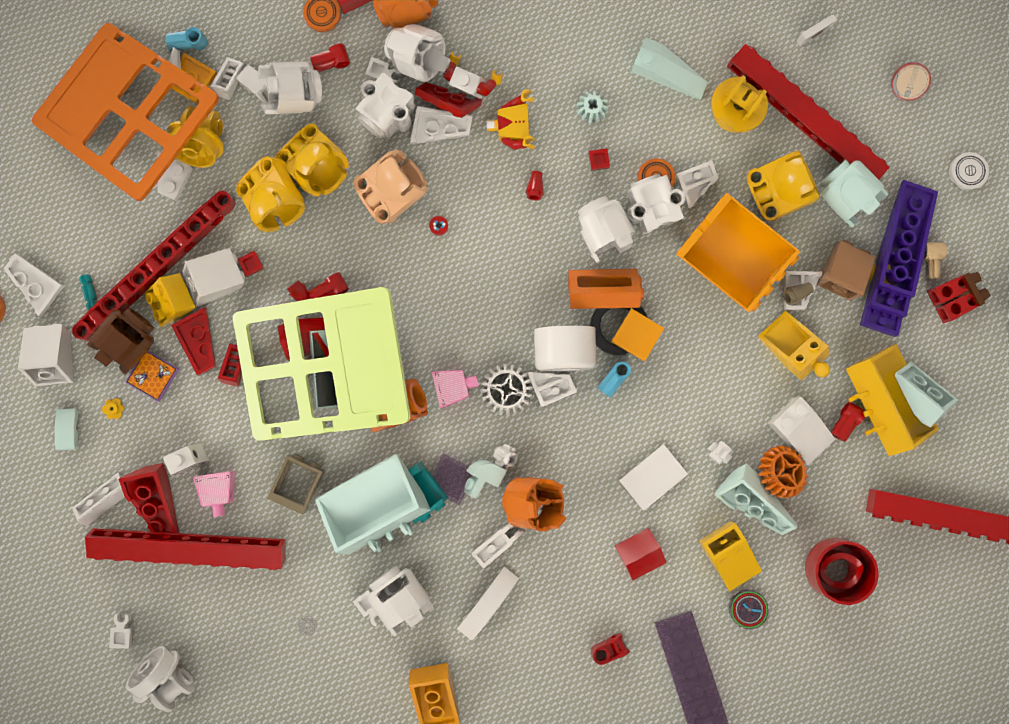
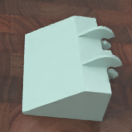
M397 453L315 499L335 553L347 555L368 544L374 552H381L382 545L379 538L386 535L388 541H392L394 539L392 531L399 527L405 535H412L413 529L410 521L430 511L424 493Z

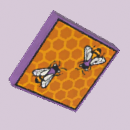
M148 350L135 365L125 383L160 402L178 373L179 368Z

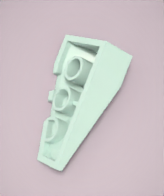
M647 37L645 38L634 63L632 73L701 100L708 82L665 45Z
M747 463L732 471L714 494L733 510L737 508L745 512L744 515L748 518L752 516L760 520L762 525L781 535L796 529L798 526L777 497L770 495V490H765V483H760L763 480L762 477Z

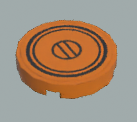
M308 0L303 8V16L307 25L315 31L328 32L333 30L338 21H340L341 10L336 0Z
M654 158L646 161L641 166L637 175L638 181L656 174H660L661 177L667 175L671 187H673L675 172L669 162Z

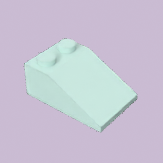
M912 362L895 373V377L914 415L924 425L933 426L958 401L957 398Z

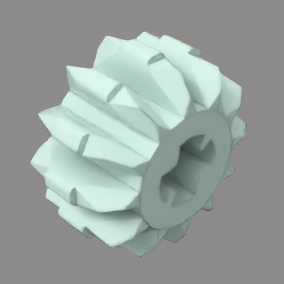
M595 90L592 95L587 91L585 92V97H579L580 102H577L576 107L579 108L577 114L582 115V121L588 118V123L591 124L592 119L598 123L600 118H605V112L608 111L606 106L608 101L607 99H602V93L597 96ZM589 105H590L591 107H592V105H595L596 107H595V109H594V107H593V110H592V109L589 108Z

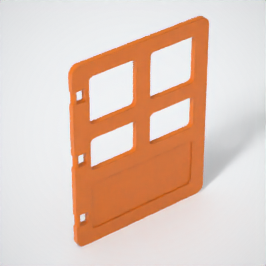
M106 23L100 28L33 115L32 123L136 201H142L216 106L219 96L215 91L203 85L116 26ZM119 36L124 38L121 43L116 41ZM157 60L162 63L158 68L154 66ZM148 66L160 74L161 78L141 105L134 110L122 102L120 98L141 70ZM176 85L199 100V104L178 132L171 136L149 121V116L171 87ZM196 86L201 88L198 94L193 92ZM114 112L123 118L126 124L105 152L98 156L86 147V142L108 113ZM141 131L160 144L164 150L141 181L135 183L117 170L113 164L136 133Z

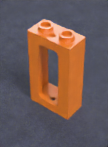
M637 269L568 270L570 309L640 308L641 300H644L642 276H638Z

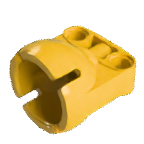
M314 123L303 127L275 156V158L282 159L285 162L286 170L291 179L305 192L313 196H320V194L328 195L339 188L347 176L345 168H349V162L344 151Z
M800 150L792 151L761 167L754 168L747 174V181L762 216L766 220L776 221L820 199L814 178L807 163L803 161L804 157ZM757 172L761 173V180L754 183L752 180L753 175ZM775 207L777 213L774 217L770 218L767 215V211L769 208Z
M268 156L263 157L237 183L236 193L242 198L251 220L260 231L274 232L279 230L276 217L280 219L284 227H287L297 221L305 211L304 199L292 181L282 159Z

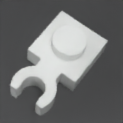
M371 57L365 77L376 81L383 72L391 79L392 75L399 76L400 73L395 69L389 70L388 63ZM392 79L393 83L396 85L397 80Z
M368 589L356 598L353 603L363 617L369 614L372 625L376 626L378 623L375 620V616L378 615L368 601V596L371 593V590Z
M120 613L114 615L116 627L110 628L109 648L129 649L132 647L133 627H127L131 620L130 613L125 615L124 621L120 619Z

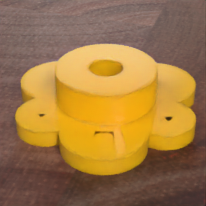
M119 398L106 400V405L102 407V412L107 414L106 417L108 419H120L122 411L125 409L121 405V400Z

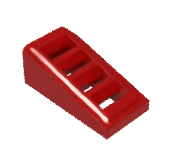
M229 343L217 379L221 383L239 387L242 378L240 358L238 355L232 354L233 351L238 352V346ZM231 359H234V360H238L239 362H238V363L230 362V360H231ZM229 367L236 368V371L230 370V369H228V368H229ZM227 374L233 375L234 377H227Z

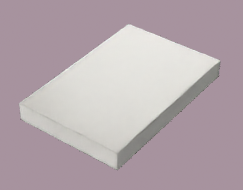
M662 444L618 481L644 511L686 477L688 473L666 446Z

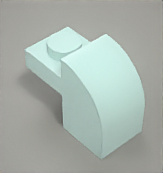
M488 460L474 462L467 469V472L472 477L467 480L464 492L476 499L485 482L499 487L507 470Z

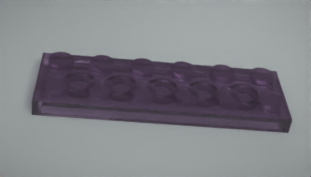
M690 610L654 622L687 724H729L692 611Z

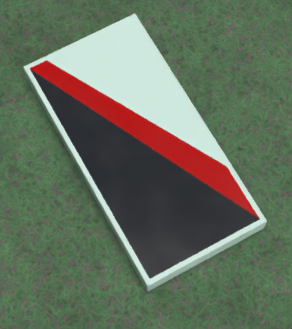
M309 331L311 359L328 357L329 349L326 331ZM332 372L312 373L315 408L338 407Z

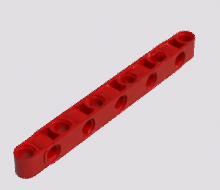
M219 191L201 205L73 326V336L80 340L90 341V336L113 310L124 312L210 233L234 209L235 199L226 191ZM227 197V204L221 205V201ZM200 223L199 230L194 231V226ZM172 249L171 256L166 257V252ZM143 275L144 280L139 284L138 278ZM115 301V308L111 310L110 304ZM86 327L87 333L83 336L82 330Z

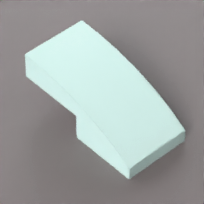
M76 408L56 410L55 449L57 451L76 450L79 431L76 430L79 411Z

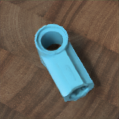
M191 27L183 32L168 33L166 36V44L170 51H172L173 47L178 50L193 48L203 50L208 44L205 35L196 27Z
M623 361L617 362L597 388L611 398L623 381L630 375V365ZM619 365H624L627 369L626 374L620 376L616 371Z

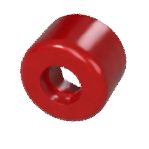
M828 538L820 541L810 550L805 562V573L811 587L821 596L838 604L854 605L866 600L873 593L878 583L879 571L874 556L864 546L849 540ZM844 559L848 564L847 575L840 581L831 580L826 574L827 566L835 560Z

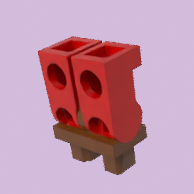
M979 272L960 275L927 290L934 306L955 298L935 308L943 323L953 321L978 306L985 304V300L991 296L986 288L978 290L976 283L982 281Z

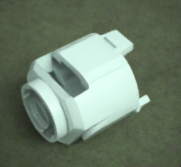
M844 160L820 183L824 187L821 191V196L843 221L847 222L851 227L855 226L859 221L854 216L858 211L862 209L866 214L870 215L881 205L879 202L889 195L884 189V185L861 161H853L850 164L847 160Z

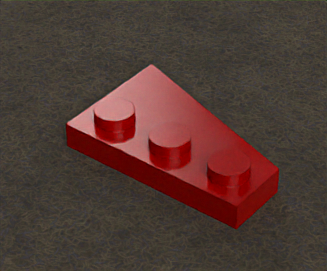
M428 82L415 89V95L422 100L430 102L439 109L446 110L459 118H463L482 105L483 99L476 97L475 100L466 98V94L461 92L459 94L449 93L448 88Z

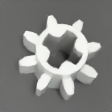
M722 441L718 444L713 442L708 448L711 451L708 456L718 465L721 462L727 464L732 458L729 454L732 449Z
M504 444L503 447H498L494 452L495 464L504 469H507L508 466H514L518 459L515 453L516 449L507 444Z

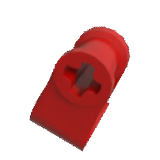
M622 633L612 635L591 648L590 654L595 663L605 665L629 654L630 650L626 648L622 640ZM604 650V657L596 658L597 651Z

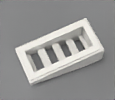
M227 57L211 84V89L219 97L230 100L238 83L235 78L241 73L245 64ZM229 66L236 68V70L229 69Z

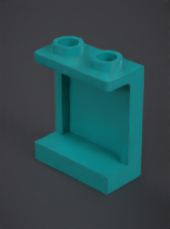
M420 461L408 471L424 493L430 511L414 519V524L418 521H421V523L425 522L431 517L429 513L434 509L436 512L446 506L444 502L449 498L422 461Z

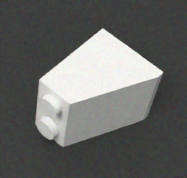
M230 248L185 261L182 276L196 308L243 287L245 276L242 270L239 271L237 257L235 253L231 252Z
M63 324L33 326L23 330L18 369L34 386L73 383L70 333Z

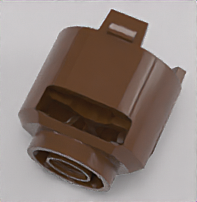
M129 307L124 312L113 310L90 336L87 346L98 351L94 358L105 367L114 360L120 364L119 369L126 375L154 344V337L151 333L155 327L146 318Z

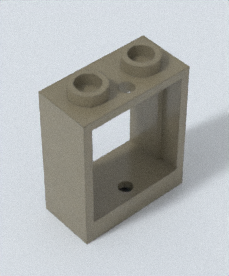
M293 454V456H286L267 499L303 515L307 513L325 470L321 469L322 466L312 461L309 464L303 461L304 457ZM292 463L317 474L304 503L279 493Z

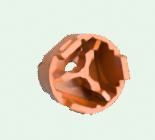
M373 0L374 9L381 23L385 27L391 26L393 29L411 24H419L430 19L432 8L439 5L438 0Z
M517 477L507 485L502 498V506L507 514L508 522L518 528L537 531L559 529L567 519L562 515L564 495L561 489H563L564 485L554 480L543 478ZM541 505H542V506H544V507L541 509V510H542V513L538 516L539 507H541Z

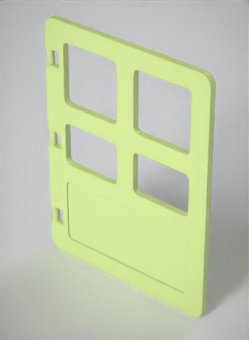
M379 287L238 311L234 314L233 323L251 429L256 440L261 441L407 423L410 420V409L391 293L388 288ZM321 312L324 319L329 356L307 360L304 357L298 317L304 314ZM283 319L290 361L288 363L257 367L253 356L249 324ZM331 371L339 414L317 418L314 416L308 375L310 373ZM291 376L294 379L300 419L270 424L265 423L258 385L259 381ZM387 414L388 420L379 421V415ZM332 420L333 427L326 428L325 421ZM273 427H280L281 433L274 434Z

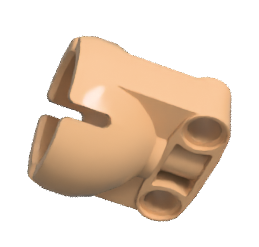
M397 149L387 152L362 175L356 176L353 182L360 199L378 223L395 222L399 215L421 199L428 190L426 187L427 181L418 166L411 159L405 160V153ZM365 180L367 181V186H366V188H365V186H364V181H365ZM385 211H387V213H388L387 219L385 218V215H384V214H385Z

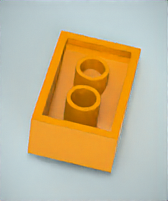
M443 663L410 669L409 689L419 723L460 724L449 664Z

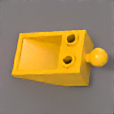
M787 311L781 314L758 335V338L782 364L801 381L813 370L821 378L829 375L830 366L823 362L829 356V346Z

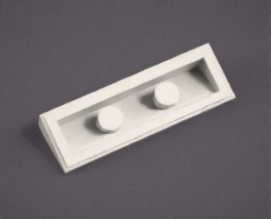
M119 472L72 507L79 523L88 526L125 498L118 480L122 477Z

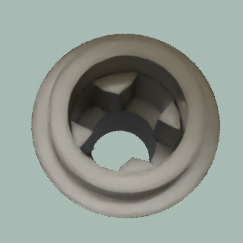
M808 282L787 287L783 291V298L788 305H796L814 292L813 286Z

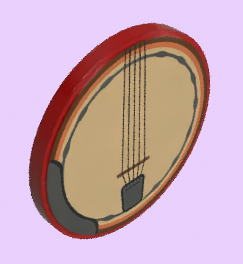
M917 62L902 65L892 78L891 87L894 94L905 101L919 99L930 87V71L926 66Z

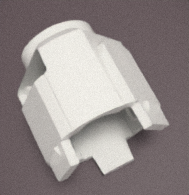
M417 24L394 28L385 40V55L392 61L395 70L422 82L431 80L438 71L444 73L451 59L444 56L445 42L442 37L443 35Z
M306 61L270 62L269 65L259 66L258 79H266L269 104L262 105V110L265 114L311 112L315 105L320 103L322 97L320 75Z
M604 196L578 210L580 216L579 223L583 229L581 235L591 253V258L595 260L596 264L600 263L597 257L598 254L615 246L620 254L633 247L631 236L636 232L619 201L614 199L609 201L607 196Z
M396 565L369 584L372 592L368 596V601L393 636H396L402 630L399 624L404 620L412 628L424 619L419 609L425 613L433 608L429 595L411 569L404 568L400 571Z

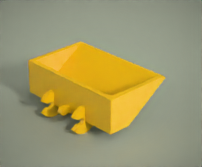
M897 344L891 345L846 368L857 391L856 394L848 398V401L852 402L858 398L861 399L866 409L863 412L864 416H869L873 424L864 433L868 436L876 431L888 456L915 449L939 430L936 423L929 427L922 424L918 417L914 415L895 377V373L907 365Z

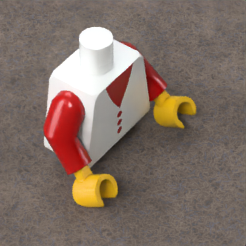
M451 52L449 56L451 61L443 73L444 79L450 81V86L482 99L483 96H488L496 85L501 84L503 73L497 75V71L494 70L492 71L491 79L487 81L480 76L457 67L461 55L456 57L453 55L454 52Z

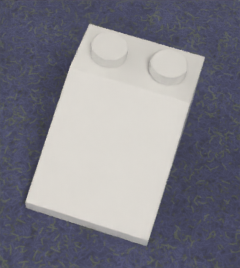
M794 397L767 423L791 449H796V454H802L801 460L806 461V465H809L835 440L817 413L802 397Z

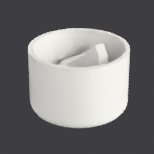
M552 326L534 329L535 367L541 371L593 369L596 366L595 327Z

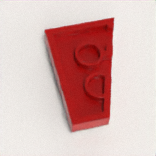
M206 307L171 325L197 376L216 367Z

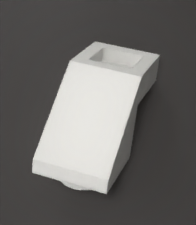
M247 65L235 79L248 92L253 93L264 105H268L266 79H258V72L250 65Z

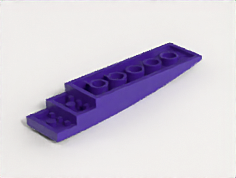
M902 180L877 257L876 268L869 286L860 326L893 337L899 336L902 319L907 316L911 298L915 297L938 191Z

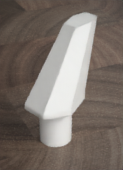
M173 47L169 62L181 69L180 51Z

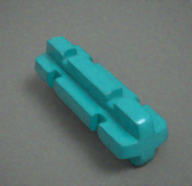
M85 274L81 275L79 280L80 284L83 285L81 288L84 299L87 301V310L89 311L97 303L95 301L97 298L94 286L91 285V276Z

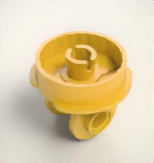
M744 75L723 81L715 89L711 99L712 114L716 123L724 130L732 133L748 132L755 129L762 123L768 110L767 91L764 89L763 91L757 90L753 85L746 82ZM734 105H739L741 110H737Z
M188 106L181 115L180 122L175 121L169 124L166 132L174 136L195 108ZM218 111L210 112L209 116L200 125L176 159L190 166L206 168L212 166L216 159L222 156L224 145L219 137L222 135L223 121Z

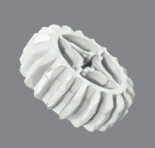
M507 364L503 365L504 370H500V366L497 365L496 369L498 372L495 373L490 369L489 371L492 376H484L489 381L488 383H481V385L487 386V389H481V393H487V396L482 397V399L490 400L486 404L487 407L491 404L494 405L492 412L499 408V415H502L503 410H506V415L509 416V410L513 409V413L517 414L516 407L524 410L521 403L523 402L528 405L529 402L525 400V397H532L531 394L527 393V390L530 391L533 387H526V384L530 383L531 379H523L527 376V373L525 372L520 375L519 373L522 370L520 367L516 372L513 371L515 367L513 364L510 370H507ZM508 374L503 384L492 383L498 376ZM513 376L520 380L523 391L512 386ZM508 380H510L509 388L515 392H511V394L508 392L509 395H506L504 400V391L500 388L502 386L505 387ZM491 389L501 393L500 404L492 398ZM509 396H521L517 403L505 406Z

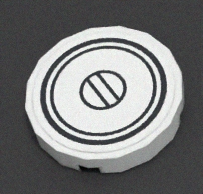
M962 153L950 164V180L962 190L977 189L988 179V163L977 153Z

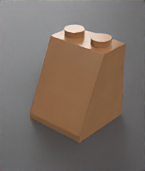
M839 241L834 244L822 270V276L816 285L849 301L859 298L865 293L876 257L870 255L871 253L868 250L853 247V244L849 241Z

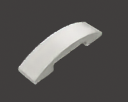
M504 566L457 629L470 640H473L519 580V577Z

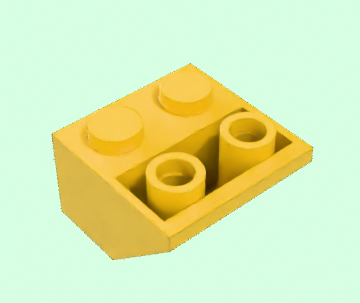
M180 273L160 277L145 292L146 301L150 304L154 319L160 327L188 315L195 308Z

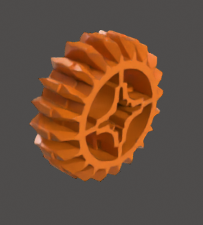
M779 445L770 448L763 454V457L759 460L761 465L757 467L761 470L758 475L762 476L763 479L760 483H765V490H770V495H776L778 498L797 496L799 492L804 490L803 486L808 484L805 480L809 477L805 474V471L808 470V468L804 467L806 461L801 460L802 454H796V449H791L790 446Z

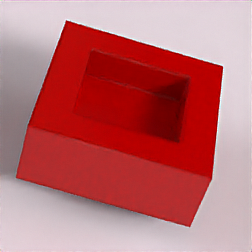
M607 148L588 152L591 171L610 169Z
M255 251L237 259L246 277L265 269Z

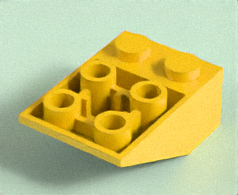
M732 521L698 541L729 592L762 572L745 537L737 524Z

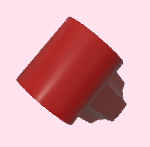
M342 43L332 45L328 51L310 56L312 66L318 73L331 68L341 69L350 65L346 47Z
M337 272L327 277L322 284L309 290L308 293L311 299L344 294L349 290V287L341 273Z
M848 401L842 408L841 416L831 430V434L835 438L846 442L854 428L864 420L863 412L865 410Z

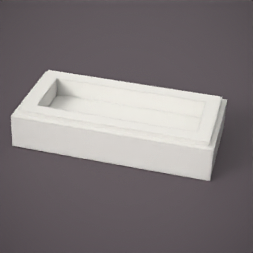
M831 15L804 31L797 39L798 44L802 46L830 29L837 21L836 17Z

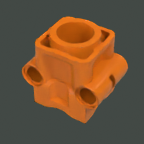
M417 379L405 380L410 409V420L408 422L428 415L427 400ZM387 414L379 415V421L388 420ZM402 424L372 427L371 431L374 433Z

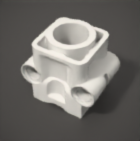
M384 72L375 82L368 80L362 84L361 91L364 99L355 110L358 115L357 120L369 132L380 139L383 137L388 141L397 129L401 132H406L411 128L412 121L410 115L417 107L413 103L414 96L409 91L397 87Z
M656 174L630 185L631 189L627 191V195L632 207L628 209L626 215L631 224L638 225L641 236L650 233L659 226H669L684 219L680 205L685 201V194L680 189L672 190L667 175L661 177L660 174ZM634 210L640 213V217L634 214Z

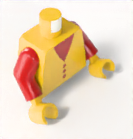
M528 89L523 90L520 96L510 100L498 110V120H487V132L498 131L499 141H502L504 145L513 150L525 149L527 147L533 150L535 148L534 145L530 144L531 141L536 139L529 135L528 104H525L526 101L533 102L534 98H528V95L533 92Z

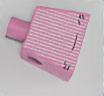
M463 370L432 372L441 409L470 397L468 389L479 387L477 376L465 378Z
M235 471L194 476L193 480L201 506H212L213 517L224 516V504L234 502Z

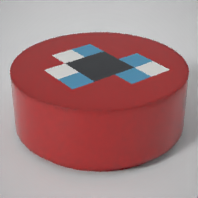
M435 216L431 219L429 228L434 235L442 236L448 231V222L442 216Z

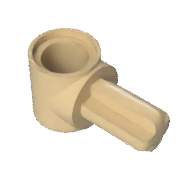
M927 242L923 259L928 262L929 279L940 278V261H943L947 254V246L944 242Z

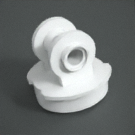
M160 646L151 651L137 665L126 683V689L133 694V701L142 703L150 697L153 705L159 710L172 712L176 708L174 700L178 695L182 693L190 695L194 692L195 686L192 676L185 669L176 667L179 661L178 652L169 651L164 646Z

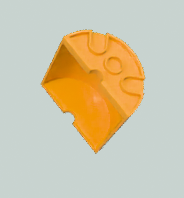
M726 192L678 250L676 255L747 312L751 310L754 312L761 304L759 300L763 296L767 297L774 289L771 286L774 281H780L787 273L785 269L789 265L793 266L800 257L797 255L801 251Z

